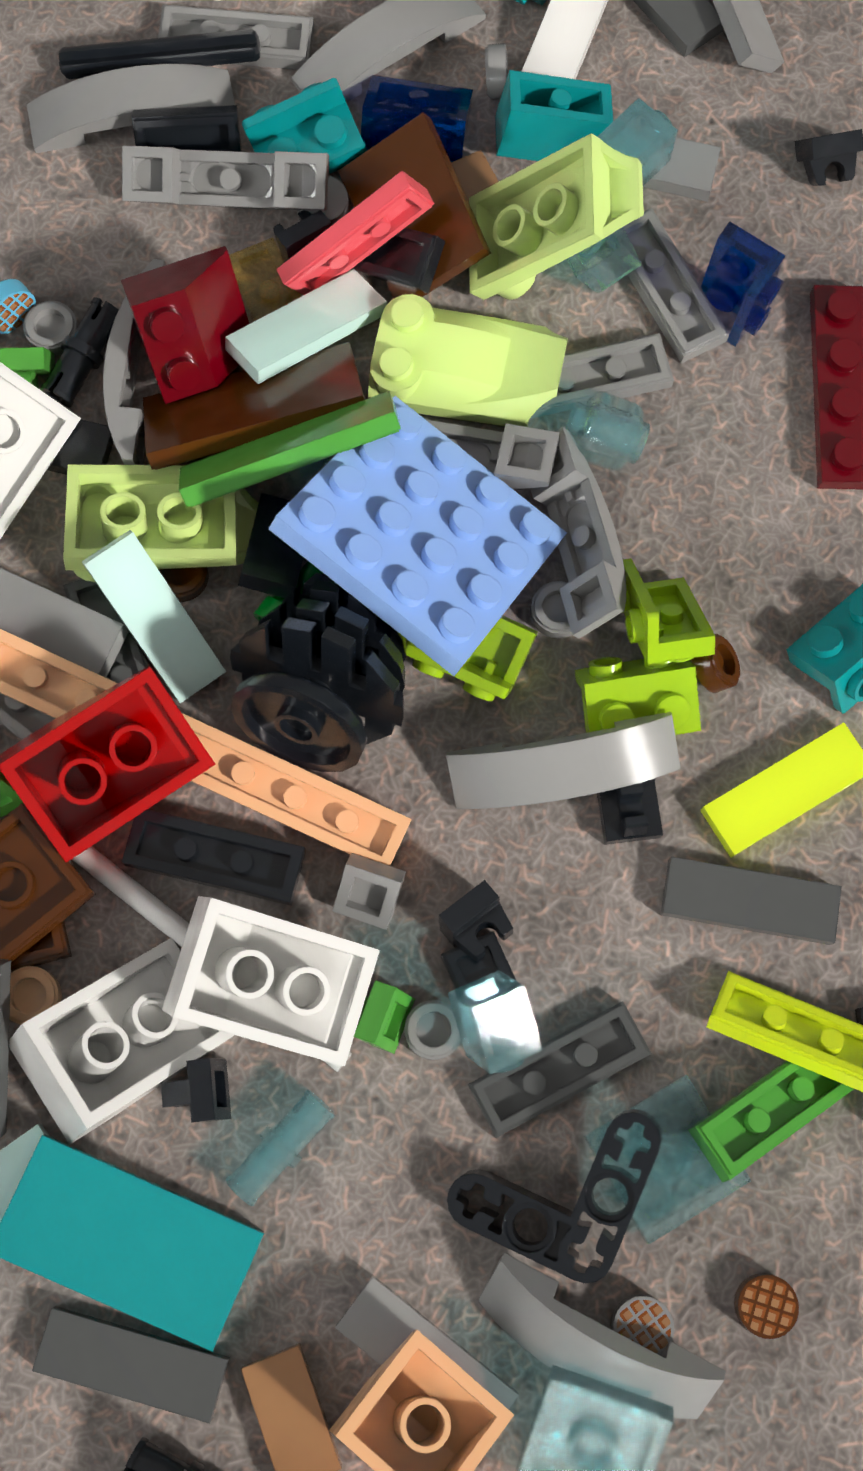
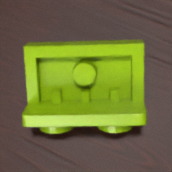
M632 558L623 559L626 577L625 610L622 613L625 615L626 632L631 644L638 643L646 663L686 662L696 657L715 655V634L685 578L644 583Z
M502 615L453 677L464 681L465 683L462 688L475 697L486 701H493L495 696L505 699L515 685L538 631ZM407 641L406 655L414 658L412 663L414 668L436 678H443L444 673L451 675L414 644Z
M602 657L591 660L588 663V668L575 670L576 683L581 688L586 733L615 728L614 722L667 712L672 713L675 735L701 731L696 666L690 660L686 662L668 661L647 664L645 658L622 662V659L618 657Z

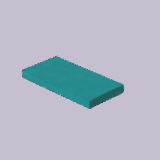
M44 1134L41 1136L0 1222V1258L213 1352L263 1238L264 1231Z

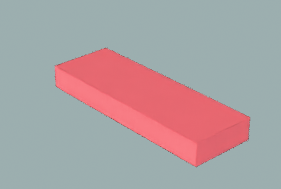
M401 171L276 270L284 285L305 295L347 273L424 214L435 203L424 186Z

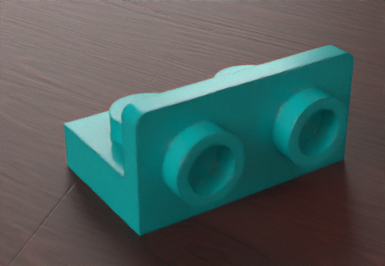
M331 78L323 83L311 84L301 93L276 105H267L260 108L254 115L241 122L254 152L329 154V174L343 168L367 151L336 78Z

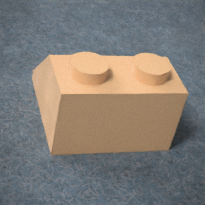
M415 1329L367 1380L329 1431L374 1471H474L514 1414L419 1330Z

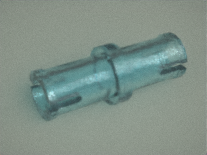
M307 1089L304 1092V1096L274 1128L267 1126L259 1135L262 1142L225 1179L228 1186L244 1202L254 1206L258 1202V1198L288 1166L295 1168L302 1160L299 1153L328 1121L332 1120L336 1115L324 1101Z

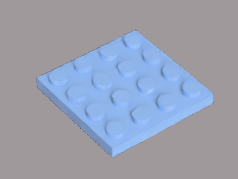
M394 396L392 399L401 427L399 432L342 453L338 452L275 516L269 530L451 675L455 676L567 532L509 487L504 481L494 476L491 471L397 396Z

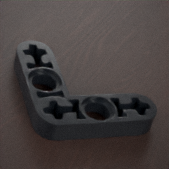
M631 1109L617 1115L606 1130L573 1211L498 1175L481 1169L469 1170L454 1181L448 1191V1210L453 1219L463 1227L549 1269L581 1283L597 1282L605 1277L612 1267L658 1156L663 1138L661 1127L656 1119L646 1111ZM634 1122L645 1126L643 1137L651 1142L649 1149L639 1147L635 1151L628 1167L641 1170L639 1179H636L623 1167L604 1164L607 1154L616 1162L619 1160L625 1146V1140L617 1135L618 1129L620 1127L629 1130ZM605 1178H613L620 1181L625 1186L628 1194L626 1206L617 1212H608L601 1209L595 1202L593 1195L594 1186L597 1182ZM476 1184H481L485 1187L483 1198L499 1207L504 1203L505 1195L513 1198L515 1202L504 1215L502 1229L493 1224V1221L499 1215L498 1212L488 1207H482L476 1214L468 1211L469 1200L461 1195L462 1189L470 1191ZM522 1209H536L544 1215L548 1224L545 1238L540 1241L530 1242L519 1236L514 1222L517 1213ZM583 1212H586L589 1217L599 1224L618 1228L616 1235H612L606 1228L603 1229L596 1245V1252L603 1256L604 1259L602 1262L592 1260L588 1267L577 1263L579 1252L571 1248L572 1242L582 1244L585 1241L593 1224L591 1221L581 1220Z

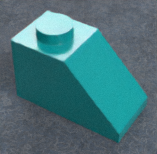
M509 70L495 115L496 156L539 161L591 133L598 138L610 133L614 125L611 84Z

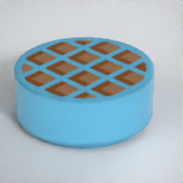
M16 279L0 282V334L11 333L22 325L27 312L36 305L34 295L21 281Z

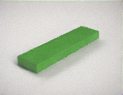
M387 391L180 467L179 492L186 507L202 504L331 457L338 452L342 453L399 432L401 427L391 393Z

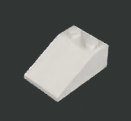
M198 896L162 1011L178 1019L345 1066L380 950L214 898Z
M172 938L22 1023L9 1040L10 1050L69 1145L159 1087L161 1083L168 1081L186 1069V1061L201 1059L234 1036V1034L172 1017L162 1011L181 952Z

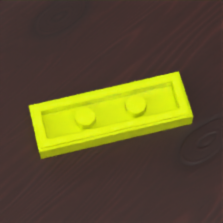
M843 722L703 806L700 811L730 858L862 779L863 749Z
M728 971L706 1028L863 1092V1025Z

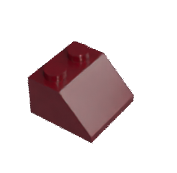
M226 246L121 280L165 404L216 388L239 365L225 350V337L250 323Z

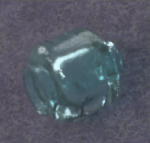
M597 391L588 399L586 404L575 403L568 418L566 429L573 435L579 451L584 455L587 462L611 471H617L624 467L627 462L631 464L637 462L646 444L650 424L644 421V412L638 404L605 391Z

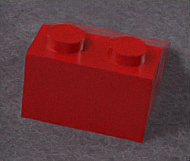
M150 666L47 723L0 754V771L65 863L216 765Z

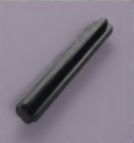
M253 29L63 47L59 50V66L61 73L66 78L78 79L105 71L141 65L193 64L214 66L255 62L260 59L261 49L259 36Z

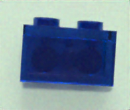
M372 75L362 106L361 137L367 151L424 112L432 119L450 162L463 158L465 133L471 111L473 89Z
M732 222L727 224L717 239L701 284V289L716 309L723 312L732 311L737 314L727 339L728 343L736 347L746 331L755 336L772 310L770 305L784 283L777 275L786 255Z

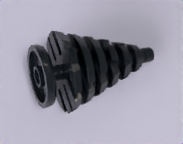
M316 572L304 583L302 594L300 593L299 586L280 605L260 619L258 626L247 631L239 640V643L231 649L230 662L232 670L242 673V682L234 693L230 707L235 721L253 742L280 759L298 767L319 772H343L357 765L367 744L391 735L395 725L402 726L404 718L403 690L405 688L404 660L406 658L407 640L327 575ZM359 716L365 717L364 725L362 719Z

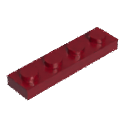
M814 285L810 292L817 489L863 490V286Z

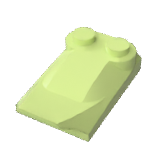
M591 133L469 197L470 207L491 251V254L469 267V293L483 300L496 294L508 300L517 299L531 288L537 274L581 252L643 216L642 164L639 159L613 149Z
M414 294L401 295L393 298L385 306L381 315L370 363L368 398L390 391L392 398L397 396L418 414L505 426V423L528 427L529 419L536 410L552 398L557 397L568 338L552 332L545 326L432 308L431 304L423 297Z
M68 464L63 552L65 570H73L78 577L85 581L95 582L82 561L129 530L135 534L157 569L236 566L244 563L259 502L252 498L243 488L202 504L186 507L179 492L180 467L185 465H172L152 470L150 465Z

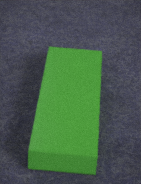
M785 1060L689 1128L688 1131L720 1180L725 1182L745 1170L854 1090V1088Z

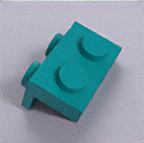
M863 584L786 649L789 661L795 667L830 690L833 707L842 714L846 713L857 702L863 701Z

